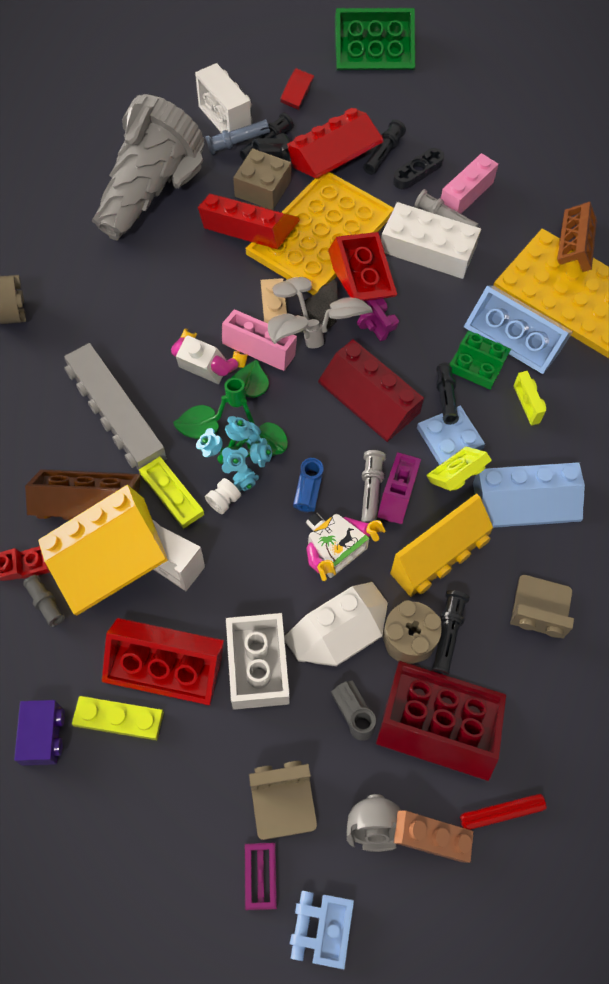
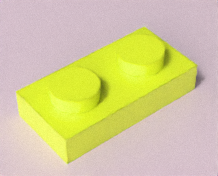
M528 371L520 372L513 385L530 424H539L546 412V404L543 399H540L534 379H531Z

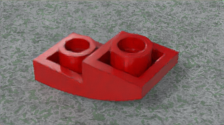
M295 68L283 91L280 102L299 110L305 95L307 96L314 75Z
M40 546L21 552L16 548L0 552V581L22 579L33 575L50 573Z

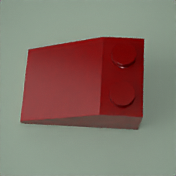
M378 232L338 236L334 239L328 249L334 272L350 297L369 301L397 296Z

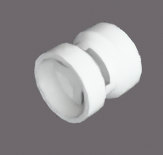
M225 478L217 484V489L211 490L205 495L208 504L220 514H224L229 509L230 502H236L241 497L237 487Z

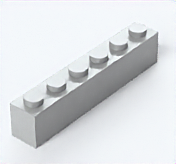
M88 343L65 355L64 357L68 365L64 367L71 380H77L76 386L83 397L88 396L90 399L88 404L94 414L99 413L101 415L100 421L107 432L111 430L115 435L112 439L118 449L121 450L123 448L126 451L125 458L131 468L136 466L139 470L159 456L163 461L167 460L163 445L92 345Z

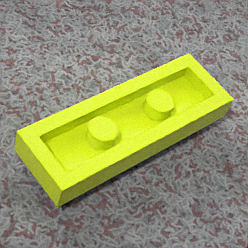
M160 456L139 469L140 475L183 529L204 515V510Z
M79 696L72 725L74 727L157 741L164 712L160 709Z

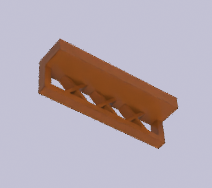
M591 202L564 210L557 258L559 265L578 260L582 272L592 270L597 218Z

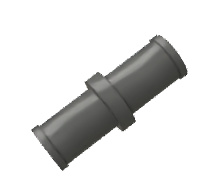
M38 575L28 577L23 585L33 598L34 607L41 611L49 627H55L62 623L65 616L54 602L55 597L53 593L47 591Z

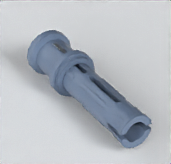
M264 119L263 121L230 132L223 130L221 134L212 137L208 135L206 136V141L211 155H214L216 151L225 148L228 150L232 149L234 144L270 133L267 120Z

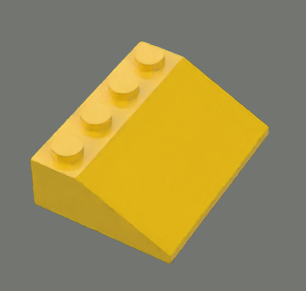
M129 485L124 486L38 540L44 561L73 614L76 616L168 561L144 498Z

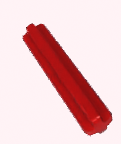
M537 794L463 813L460 815V822L464 829L471 830L541 812L547 808L543 795Z

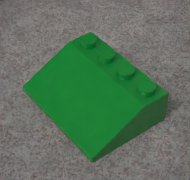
M336 8L335 47L337 70H415V8Z

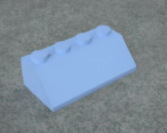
M487 286L464 325L466 329L473 333L480 334L487 339L511 348L509 353L511 356L541 374H544L573 333V331L495 286Z
M579 463L488 468L477 474L473 481L474 492L481 497L493 528L581 522L583 520L585 485Z

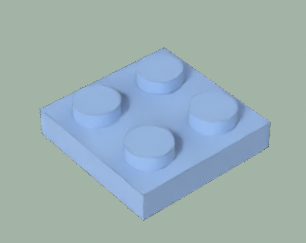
M461 405L457 407L459 420L455 424H445L442 419L443 414L441 413L417 425L419 433L439 465L465 446L477 450L484 448V441Z

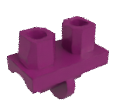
M384 299L365 301L372 308V312L359 315L360 318L357 321V325L360 329L368 328L370 331H373L380 341L386 340L388 333L397 328L398 318L395 314L385 315L388 307Z

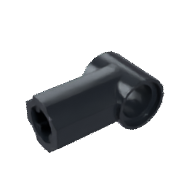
M282 133L274 138L253 139L252 149L289 162L291 161L287 146L291 141L288 135Z

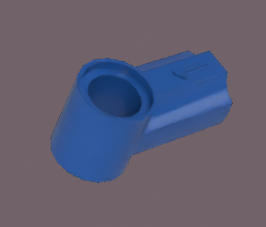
M316 458L305 459L301 464L293 507L299 511L314 512L323 477V464ZM309 470H313L318 474L315 476H309L306 474V472Z

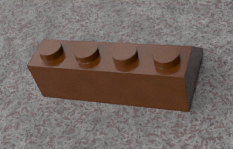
M40 470L25 485L27 515H34L39 519L55 516L62 517L64 520H71L126 485H129L139 494L141 475Z

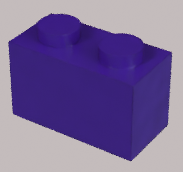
M56 700L20 701L14 761L20 765L57 764V756H61L63 742L62 738H59L60 726H64L65 711L61 709Z

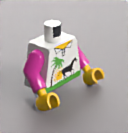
M187 328L184 329L181 338L171 348V353L176 357L180 368L217 384L220 383L223 376H226L238 367L244 368L248 354L244 355L240 354V351H234L233 358L226 360L216 347L195 339L197 333L192 334L188 332Z
M314 513L306 521V524L313 530L308 537V546L306 548L309 566L320 574L322 581L327 580L326 574L332 578L368 548L370 539L368 536H371L373 541L380 539L377 533L386 532L382 522L374 520L366 523L348 517L342 518L338 514H334L325 521L318 513Z

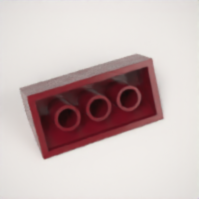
M354 339L334 355L318 380L320 385L386 442L391 440L420 414L424 400L423 396Z

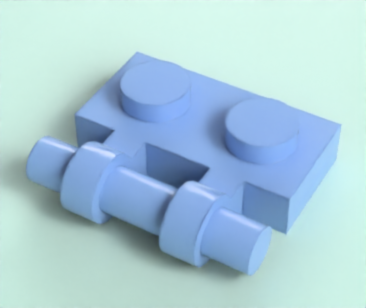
M302 891L300 904H296L295 914H298L295 934H291L290 944L293 945L291 959L303 961L306 947L314 949L312 963L344 969L354 900L323 895L321 908L312 906L314 893ZM310 917L319 918L316 939L307 937Z

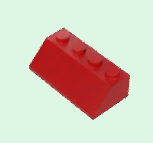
M351 108L346 110L345 114L329 119L328 123L312 128L311 132L295 137L294 141L288 143L287 146L293 168L317 179L383 143V138L367 113Z
M209 194L198 207L205 229L278 249L300 221L298 216L214 194Z
M117 618L106 633L102 682L210 705L221 666L224 640Z

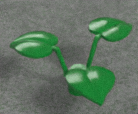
M255 360L247 364L225 382L226 395L221 397L222 402L216 415L211 407L198 405L188 409L179 419L173 422L175 428L183 435L193 439H200L209 428L214 429L216 434L219 430L217 420L221 418L227 402L232 407L243 406L249 422L254 423L247 405L246 396L250 398L259 397L269 387V380L259 362ZM266 422L259 427L261 430L259 436L267 440V445H270L272 450V456L282 454L287 450L288 441L286 434L278 425ZM247 443V448L250 451L251 445Z

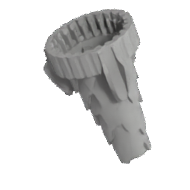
M148 94L138 95L133 99L123 116L122 126L125 130V141L118 152L116 164L109 175L112 179L106 187L100 207L92 219V222L101 231L106 233L110 239L117 241L123 233L130 229L142 211H147L154 197L159 196L167 181L170 183L172 180L173 186L179 189L201 169L203 162L201 153L204 147V137L201 130L181 108L161 97Z

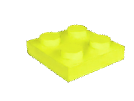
M465 446L426 476L434 485L449 491L457 490L465 484V480L470 476L481 473L486 468L485 465L492 460L487 452Z

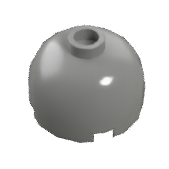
M369 795L367 799L357 803L349 813L347 842L355 847V842L362 844V850L381 852L396 849L394 838L397 815L401 809L397 804L389 799H385L382 795Z

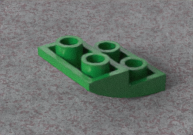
M468 330L460 343L457 353L450 362L452 373L491 390L511 348Z

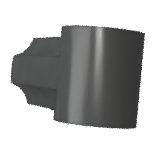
M352 680L338 685L331 691V695L348 723L351 735L357 740L364 741L369 739L375 731V714L368 709ZM359 719H365L370 723V727L359 729L355 722Z

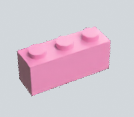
M481 153L443 188L441 199H443L444 204L460 214L464 212L494 183L499 164Z
M235 309L222 323L223 345L248 354L283 371L295 357L297 336L295 335L287 336L274 344L268 333V323Z

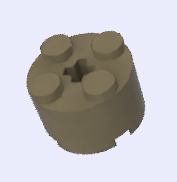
M19 275L0 276V324L26 322L25 309L23 308V304H25L23 290H18L21 289Z
M409 600L402 602L390 612L386 620L383 640L387 652L398 662L402 661L408 664L428 659L434 652L441 637V619L425 604ZM410 630L415 632L413 636L408 634Z

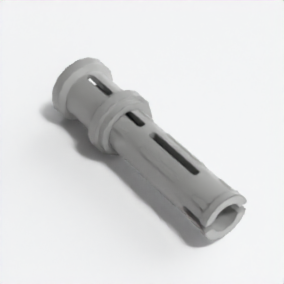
M425 189L421 191L416 199L415 208H422L427 212L474 227L479 225L445 205L443 199H436L429 195Z
M378 450L366 451L363 456L366 461L365 471L362 472V479L365 485L361 521L366 523L377 520L380 483L384 480L382 469L383 462L386 460V454Z

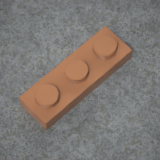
M398 811L394 838L395 844L459 862H471L473 831L409 811Z

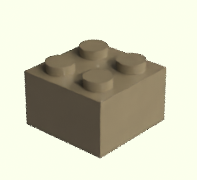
M252 149L233 177L235 197L274 210L291 182V162Z

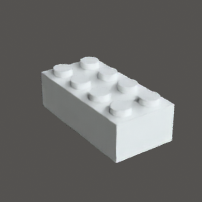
M397 202L382 232L381 243L385 254L463 279L477 247L481 228Z

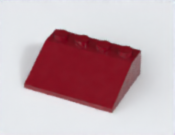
M399 661L376 744L489 781L499 760L506 694Z

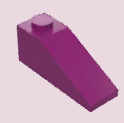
M397 452L383 493L378 518L385 519L388 522L403 523L421 462L420 458Z

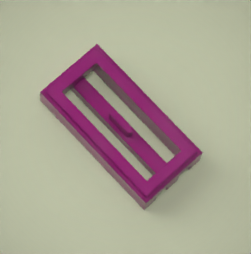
M275 843L245 844V910L277 909ZM252 850H257L258 903H252ZM263 850H269L270 902H264Z

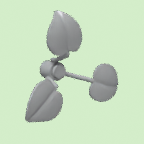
M293 277L274 285L273 293L275 296L282 298L297 294L304 317L292 314L278 315L268 322V333L272 342L276 344L287 336L303 331L306 346L308 348H319L324 345L323 333L327 332L329 316L332 319H344L371 313L372 308L357 298L339 299L330 304L331 309L326 311L323 325H321L318 320H309L301 293L311 290V281L305 277Z

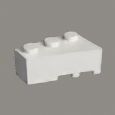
M153 520L168 561L153 570L184 591H187L205 568L201 547L161 527Z

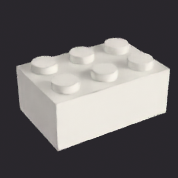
M216 63L195 72L199 107L221 133L223 130L230 132L252 124L250 114L251 100L248 95H245L240 90L238 84L230 79L225 70Z
M282 613L226 618L233 710L289 704Z

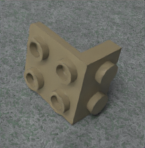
M522 575L518 580L510 624L525 630H534L551 637L564 639L573 629L574 618L568 617L572 589L562 584Z
M292 761L285 763L284 768L273 770L272 766H262L255 768V773L249 774L257 834L261 840L307 833L316 829L317 822L308 764L302 765L301 761Z

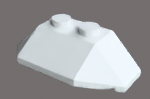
M373 582L352 586L308 613L284 636V641L299 662L338 666L382 637L388 603Z

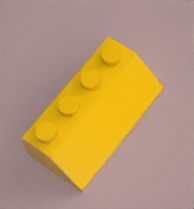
M476 493L395 554L390 574L410 597L417 592L419 594L424 593L431 587V581L436 577L442 579L452 570L451 566L456 562L459 564L463 563L470 557V551L475 547L481 549L490 541L489 535L493 525L481 497Z

